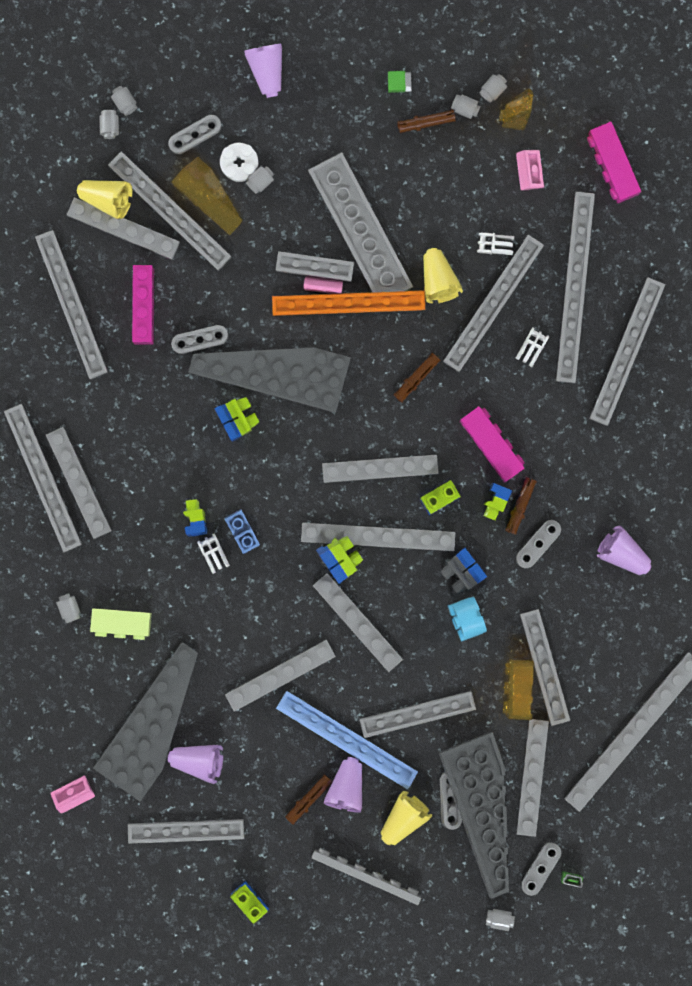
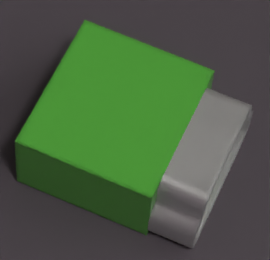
M388 72V93L411 92V72Z
M562 871V883L582 887V875Z

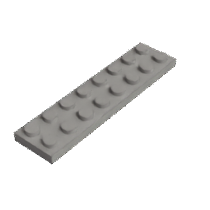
M343 153L309 169V174L371 291L399 292L413 288Z

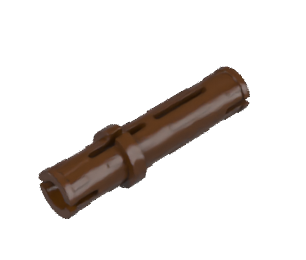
M452 109L422 117L414 116L413 119L397 121L399 133L412 130L421 131V128L455 122L454 111Z
M431 353L408 379L404 380V384L393 394L394 397L402 403L412 391L417 389L419 383L441 360L434 353Z
M525 477L515 507L510 512L511 517L505 529L506 532H511L514 535L517 534L521 520L525 518L524 512L537 481Z
M324 774L300 801L296 802L297 805L285 818L294 825L304 813L309 811L308 808L332 784V781Z

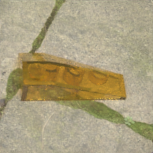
M527 88L508 102L504 110L500 111L499 121H503L502 127L525 130L532 108L533 92L531 89Z
M197 157L185 166L171 181L173 187L227 234L231 235L243 222L213 170L200 158Z

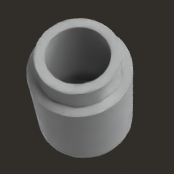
M493 74L481 87L482 90L479 93L485 100L491 103L507 88L505 84L507 81L500 74L497 76Z
M119 86L112 91V100L119 111L124 113L125 116L133 113L138 108L136 100L127 87Z
M457 94L451 109L471 119L472 116H477L481 106L478 105L479 101L463 94L461 96Z
M115 110L101 111L99 116L100 135L104 136V139H115V136L119 135V117L116 115Z
M260 166L248 178L249 180L246 184L257 194L259 191L262 192L274 180L272 178L274 174L267 166L265 168Z
M68 593L58 597L60 601L56 603L62 619H65L66 623L79 619V613L81 612L75 596L70 597Z
M488 910L486 925L493 929L509 931V928L514 926L515 916H511L512 912Z

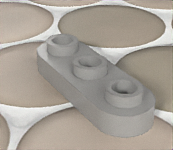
M208 115L171 136L169 139L171 151L175 154H182L219 133L221 130L219 118L215 115ZM210 123L215 124V127L213 129H210L208 127ZM194 132L199 134L197 138L192 137ZM177 142L182 143V146L180 148H177L175 146Z
M221 325L211 326L178 334L172 339L171 345L176 353L185 354L224 344L228 339V332ZM217 332L222 333L220 339L215 338ZM203 337L204 341L197 343V338ZM180 341L185 342L183 348L178 347Z
M546 521L518 552L516 561L520 567H532L561 533V526L557 521ZM550 526L555 528L554 533H549L548 528ZM540 540L542 542L541 548L536 547V541ZM524 555H528L530 557L529 562L523 561Z
M444 772L440 777L441 822L444 827L454 830L461 825L462 818L450 784L446 782L447 776ZM451 796L452 802L448 803L447 799ZM452 816L453 820L449 823L448 818Z
M548 842L542 847L523 878L521 887L527 895H536L541 890L561 856V849L556 843ZM551 849L555 850L553 856L548 855V851ZM540 866L545 867V871L542 873L538 872ZM531 882L535 884L533 889L528 888V884Z

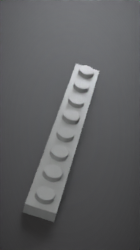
M120 152L108 164L123 181L130 183L132 189L218 271L229 261L231 256L125 154Z
M54 231L36 236V241L89 379L91 380L108 373Z
M530 235L526 237L443 361L444 363L460 372L544 245Z
M647 277L589 419L608 426L665 284Z
M23 404L4 411L63 552L81 546L82 543Z
M302 523L301 542L330 544L334 538L338 541L347 536L353 545L441 551H454L455 532Z

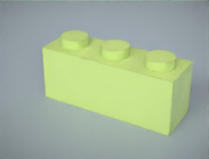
M93 608L90 632H95V636L106 637L107 633H112L115 638H126V635H133V639L145 640V636H150L152 613Z

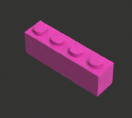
M612 122L590 130L587 140L590 147H594L596 151L595 159L598 165H602L604 170L602 175L605 182H609L611 186L610 194L612 199H616L617 203H621L638 196L641 193V189Z
M133 265L132 342L134 344H154V268L152 265Z
M477 407L462 418L460 423L505 483L524 469L523 464L525 463L518 454L515 456L512 452L513 446L508 439L504 440L501 437L502 431L496 423L493 425L490 422L489 418L491 416L487 410Z

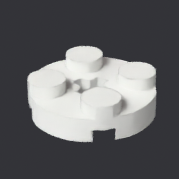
M234 143L223 150L220 157V166L222 172L228 178L236 182H243L248 180L257 170L258 157L250 145ZM238 157L245 161V163L241 164L242 167L234 164Z

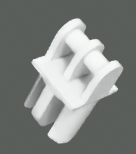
M479 233L480 241H478V244L480 246L477 250L478 253L513 255L512 250L495 249L512 248L513 243L495 240L513 241L514 236ZM486 237H492L491 242L486 241ZM485 245L491 246V250H485Z
M533 327L516 356V359L519 360L526 346L529 345L530 348L522 361L526 363L532 351L536 349L537 351L529 364L530 367H533L549 338L548 335H542L541 331L539 333L535 331ZM531 335L536 337L534 342L529 340ZM538 339L543 341L541 346L537 344Z
M215 533L210 538L206 537L202 542L197 541L212 574L216 573V570L208 555H212L219 570L223 568L216 551H219L225 566H230ZM216 542L218 547L213 549L211 543ZM208 545L210 551L205 553L203 547Z

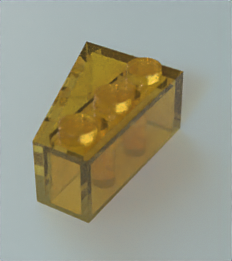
M509 659V663H505V675H508V682H504V694H507V702H503V713H506L508 719L532 720L531 703H533L534 661Z

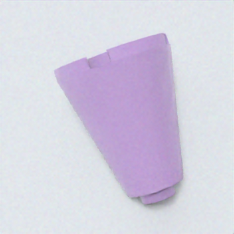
M281 44L245 50L246 59L262 95L266 94L267 98L278 96L277 92L281 91Z
M616 526L613 528L615 532L612 535L608 533L598 548L600 554H597V557L637 575L647 574L651 569L650 558L623 527Z
M221 745L176 747L173 751L169 752L168 762H170L173 768L215 784L217 782L214 780L215 777H219L221 774L223 755H220V750H223Z
M348 757L347 760H343L324 799L325 805L340 810L341 808L348 809L347 811L361 812L362 764L359 763V759Z

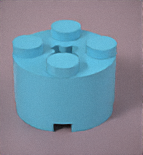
M474 597L448 605L451 616H455L452 622L455 630L459 629L457 632L461 642L487 632L483 617L479 612V606Z

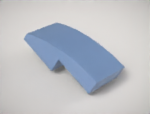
M241 509L224 518L243 554L260 545Z

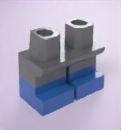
M463 548L451 558L441 570L446 580L454 574L458 577L459 580L452 585L457 594L466 589H471L487 577L477 563L462 573V571L476 562L466 548Z

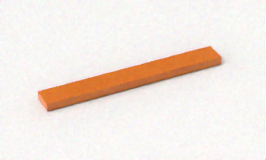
M425 291L272 296L273 316L426 310Z

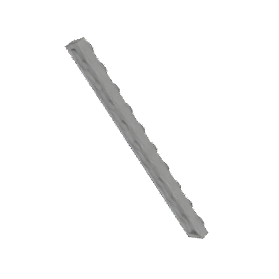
M575 192L556 382L576 383L595 196L593 193Z
M687 652L564 798L579 812L691 681L692 655Z

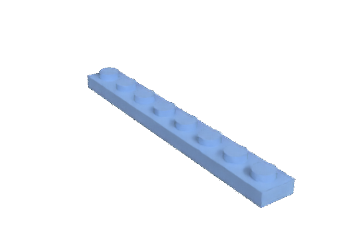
M286 691L276 708L407 790L418 771Z

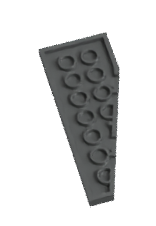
M314 347L193 354L188 373L336 413L351 357Z
M184 642L180 644L93 768L138 801L143 799L164 768L198 656V652Z
M489 732L439 752V756L489 898L492 899L509 891V876L507 867L508 847H506L505 766L493 732Z

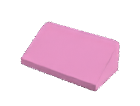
M523 150L518 152L516 157L520 189L544 188L540 150Z
M306 276L303 287L306 291L342 294L343 281Z
M86 776L51 792L56 809L60 813H64L95 797Z

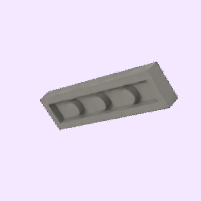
M278 251L276 271L351 282L354 262Z

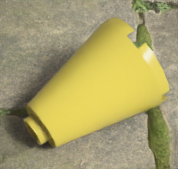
M84 180L77 187V194L81 200L115 219L124 218L130 208L131 203L128 202L129 196L132 197L133 192L131 184L126 181Z
M437 248L427 250L423 256L426 301L433 303L432 300H438V303H443L458 297V292H463L462 286L443 252L437 250Z
M403 791L399 795L381 830V839L387 845H396L432 817V814L428 815V807L417 797L413 796L410 798L407 796L409 793L407 791Z

